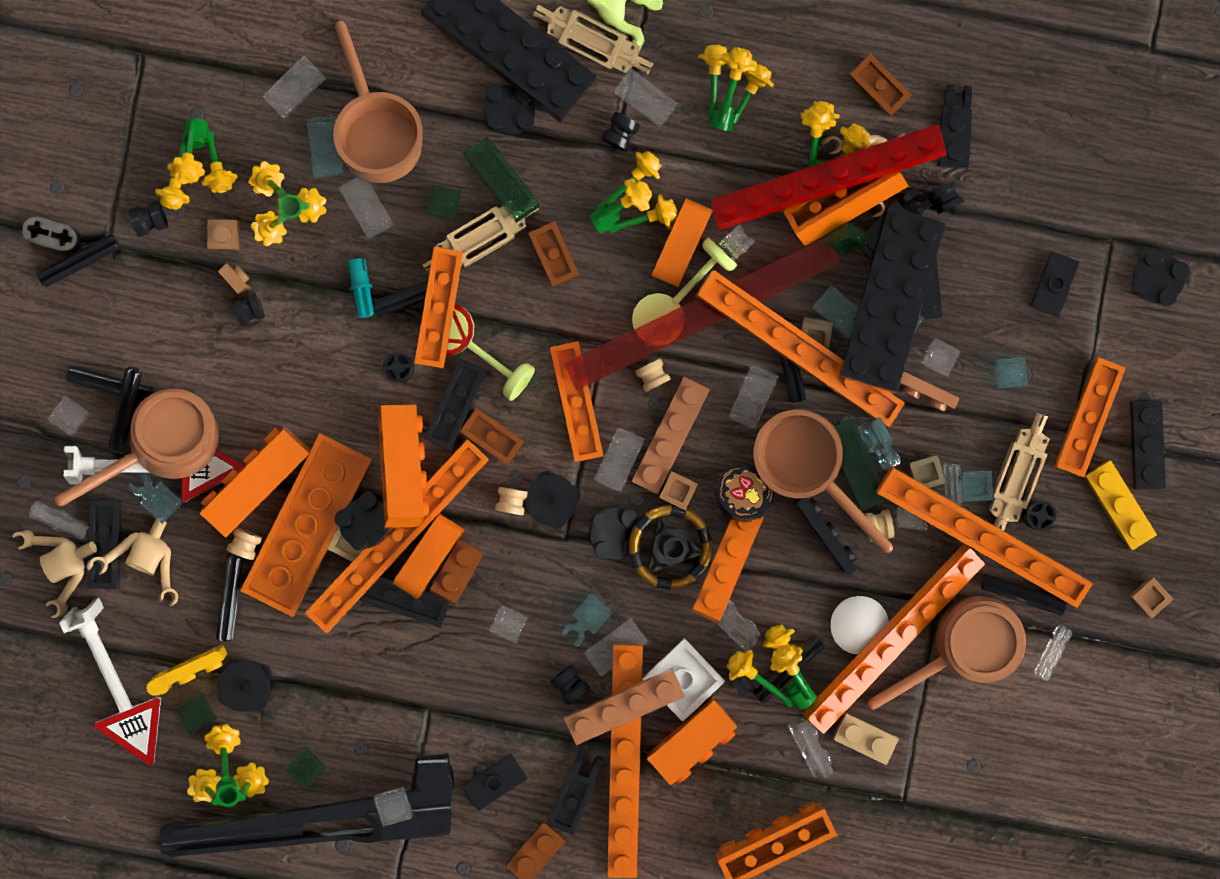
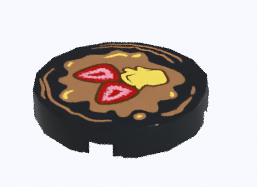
M746 464L736 465L727 469L719 478L715 490V497L721 511L732 520L740 522H751L765 516L773 504L775 494L761 479L756 467Z

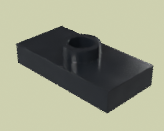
M1053 251L1050 252L1030 307L1060 317L1080 261Z
M511 753L463 784L462 787L479 811L527 780L528 777Z

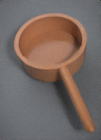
M339 20L335 23V30L359 97L349 102L336 119L333 130L336 150L349 170L357 177L373 183L395 181L408 174L420 158L423 138L421 119L415 108L400 96L386 92L370 93L347 26L344 21Z
M165 389L151 394L139 404L132 417L129 430V443L132 452L57 495L55 504L58 506L66 505L136 463H139L144 469L156 476L169 479L184 478L199 472L212 460L219 443V428L213 413L200 397L186 390Z
M789 410L769 419L756 437L753 452L757 472L764 483L776 493L790 498H808L825 490L884 553H890L893 550L891 542L833 482L841 468L843 450L840 436L832 423L825 417L806 410Z
M974 595L955 602L943 614L937 627L936 646L940 657L869 699L867 702L868 708L871 710L877 709L945 667L957 677L970 682L991 683L1006 678L1019 666L1026 650V634L1020 619L1008 605L990 596Z

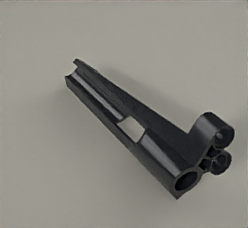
M449 754L425 755L418 759L421 789L285 811L225 816L166 824L160 829L161 854L178 857L340 840L374 843L449 835L451 830L452 791H454V773L452 764H450ZM364 817L373 826V828L303 835L305 823Z

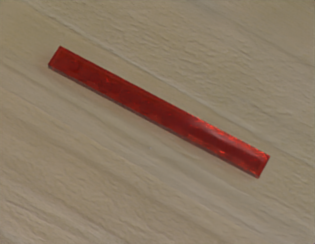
M827 236L732 283L761 302L841 262ZM697 299L563 365L575 390H578L727 317L701 299Z

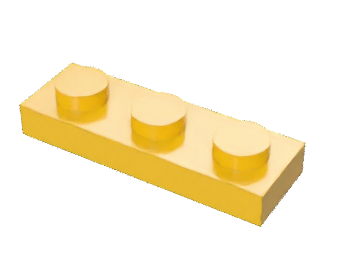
M1107 460L1085 474L1084 478L1129 550L1133 551L1157 536L1111 460Z

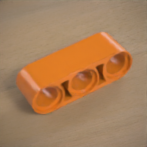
M688 198L685 199L651 276L679 287L711 216L712 209Z
M439 514L396 576L393 584L418 600L465 529Z

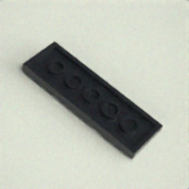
M430 0L421 10V15L560 123L596 80L597 75L500 0Z
M889 206L887 208L839 377L892 393L898 392L946 223Z

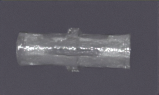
M36 501L30 510L29 518L51 526L52 530L57 533L62 531L81 541H85L89 535V523L70 516L69 512L64 509L59 511L40 501Z

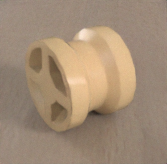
M661 358L635 371L637 377L642 378L644 382L643 389L645 392L671 380L669 374L665 373L662 368L663 362Z
M499 487L500 500L496 503L495 510L524 515L525 509L522 505L523 500L527 498L528 492Z
M889 509L882 510L880 514L876 515L865 513V516L887 539L894 538L893 521Z
M236 527L233 531L234 539L232 543L228 544L226 550L237 556L254 560L256 545L261 543L262 537Z

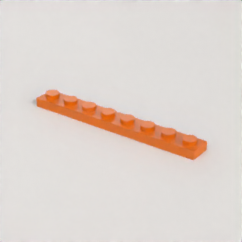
M715 270L710 272L695 295L883 426L890 427L904 406L905 402L889 391L839 377L843 359Z
M467 439L426 483V488H422L423 499H428L429 512L428 516H424L421 527H392L387 537L380 544L364 549L305 614L327 634L489 461V458Z
M893 466L890 467L876 490L879 495L1078 608L1093 585L1087 578Z
M963 544L802 714L824 734L974 577L985 563L970 547Z
M613 643L612 695L642 682L643 644ZM641 717L611 730L607 878H637Z

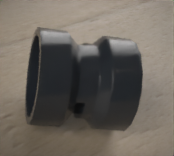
M614 112L610 120L611 126L608 130H605L601 140L620 151L627 152L631 145L630 138L637 133L640 125L633 119Z
M159 200L149 203L147 208L138 206L129 209L132 225L139 237L149 234L153 228L158 231L168 228V220Z
M574 664L550 680L553 687L559 689L563 694L562 699L566 705H570L591 689L586 681L579 678L578 670Z

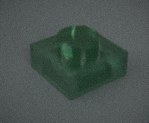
M432 184L426 214L455 221L462 192Z
M847 222L826 234V244L847 255L868 244V233Z
M203 693L175 709L190 735L218 718Z
M306 747L284 770L305 790L327 767Z

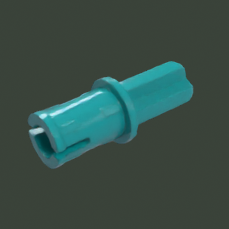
M366 259L347 261L351 279L349 291L354 293L357 315L359 318L371 317L374 313L370 289L373 288V285L369 283Z

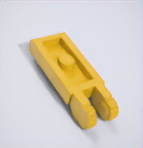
M224 645L214 647L160 672L158 675L156 674L146 685L147 692L152 696H159L166 693L172 687V684L177 681L182 685L196 678L194 673L203 669L208 673L223 665L221 661L227 656Z

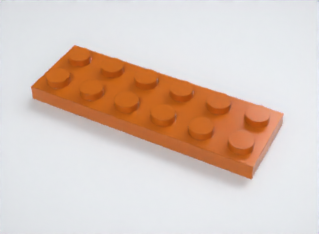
M319 433L240 591L294 617L339 527L335 523V515L353 501L373 459Z

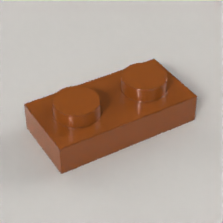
M871 53L849 75L889 118L912 96Z
M555 221L528 233L552 287L579 276Z
M478 408L474 410L460 431L507 465L511 463L525 442Z
M458 539L429 592L455 606L484 553Z
M544 820L510 858L505 867L519 879H534L563 846L566 838L552 826L546 824Z

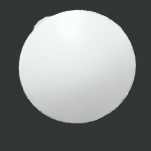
M854 596L844 599L839 603L832 614L830 628L834 641L843 650L852 654H859L889 623V619L884 608L874 599L865 596Z

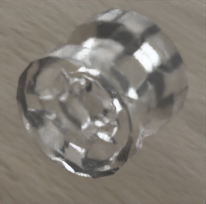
M739 224L719 245L722 248H727L731 253L730 257L735 261L756 241L753 237H748L744 233L742 225Z

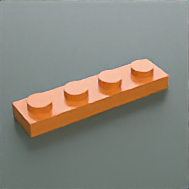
M434 246L415 364L444 368L464 251Z
M579 341L550 347L574 460L579 462L602 457L604 455Z
M1100 357L1095 358L1054 467L1079 477H1085L1126 367Z
M764 516L751 522H740L730 519L692 607V612L716 623L720 622Z

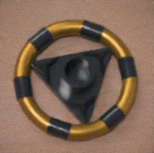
M673 504L658 506L643 514L634 525L629 538V557L634 570L646 583L655 588L674 590L692 584L704 573L712 555V538L708 526L703 519L691 509L686 508L684 510ZM669 515L685 518L690 521L697 529L702 550L662 516ZM657 519L647 569L639 551V543L642 533ZM700 555L699 561L688 574L682 577L671 579L652 574V572Z

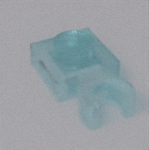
M881 417L857 427L861 433L862 442L869 448L871 453L876 452L879 465L883 470L901 463L898 453L891 447L894 442Z
M140 473L139 475L145 480L144 486L136 488L130 483L128 487L135 495L144 496L139 503L163 524L183 502L161 482L153 487L151 478L146 473Z
M591 592L572 613V616L578 621L568 624L563 629L562 634L565 636L570 630H576L579 637L575 640L574 645L578 646L584 640V632L588 629L595 634L612 615L613 611Z

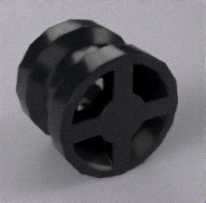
M955 181L928 193L930 199L934 200L937 205L936 212L938 215L965 202L963 197L958 195L956 191L957 184Z
M255 291L248 292L244 298L236 297L231 299L235 315L242 326L248 325L250 320L255 318L258 320L265 318L263 307Z
M393 353L384 360L383 372L389 380L402 383L412 377L414 364L410 357L405 354Z
M1034 500L1029 502L1027 509H1023L1022 518L1028 527L1036 530H1046L1054 525L1056 511L1050 503Z
M745 675L737 677L732 681L741 698L751 688L758 689L761 687L759 682L755 679L750 680Z

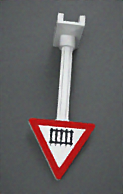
M64 446V452L69 460L68 470H64L63 476L69 484H78L82 481L83 475H93L95 472H99L118 460H95V457H83L77 446ZM217 449L207 466L191 476L182 478V501L187 502L221 484V481L233 469L239 472L245 465ZM139 463L122 471V473H150Z
M98 597L85 609L79 610L78 606L72 608L59 623L64 633L78 629L82 638L85 637L120 711L117 714L97 721L94 727L143 762L152 766L155 761L161 698L155 697L136 706L131 705L97 632L99 629L94 619L104 608Z

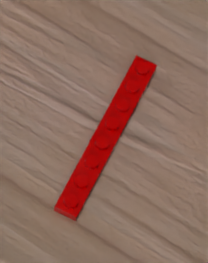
M936 124L712 199L716 226L720 230L946 156L947 152L941 129Z

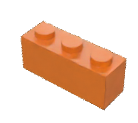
M711 697L648 752L647 759L670 786L675 781L680 784L692 773L689 770L697 762L703 764L714 754L712 749L719 743L725 745L735 736L734 730L737 728V725L718 702Z

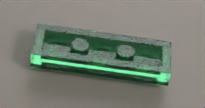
M488 136L464 152L466 160L515 223L540 207L538 200Z
M854 419L834 426L842 442L841 468L860 511L888 500L876 492L881 484V480Z

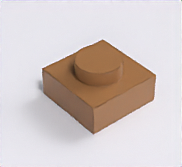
M207 220V249L239 250V221Z
M226 263L218 271L238 294L244 295L251 289L250 285L246 282L250 279L249 276L238 265L234 268Z
M671 471L659 498L686 510L698 484Z
M1154 577L1147 579L1129 596L1146 616L1151 619L1173 600Z

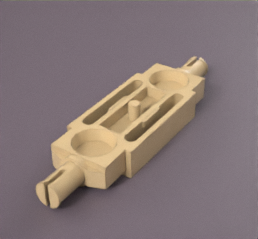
M541 5L537 6L536 10L538 11H535L533 16L549 23L547 33L560 39L559 43L609 69L614 67L627 73L632 67H635L647 75L651 70L649 68H652L653 63L638 56L640 46L627 40L628 36L577 10L571 11L563 6H559L552 12ZM582 17L588 20L589 22L617 35L618 40L616 41L610 38L609 36L605 35L606 33L594 27L591 28L581 23L579 21V18ZM569 39L607 57L608 61L605 62L570 44Z
M534 199L519 208L512 202L499 209L496 206L446 235L447 239L436 246L464 251L461 266L465 268L515 239L517 233L526 229L525 217L539 210ZM491 215L495 216L459 239H455V236ZM503 235L507 236L505 239L501 240L500 242L496 243L495 245L491 246L485 251L479 253L473 258L467 259V256H469L477 250H482L483 248L492 244V241L496 240L497 238ZM432 259L422 264L428 275Z
M1036 413L1031 429H1019L1015 442L1011 441L991 494L993 499L988 511L996 516L994 525L1003 531L1007 521L1018 522L1023 508L1027 509L1048 455L1044 452L1049 438L1042 434L1048 418L1045 415ZM1017 450L1014 461L1010 464L1013 453ZM1039 458L1025 497L1021 500L1035 461ZM1009 464H1010L1009 470H1008L1007 475H1006V477H1005L1006 471H1007L1008 466H1009ZM1004 477H1005V478H1007V479H1006V481H1005L1004 487H1003L1002 491L999 492L1000 487H1001V484H1002L1003 479H1004Z

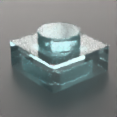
M1025 357L994 360L997 389L1028 386Z
M992 470L960 472L962 501L993 500Z

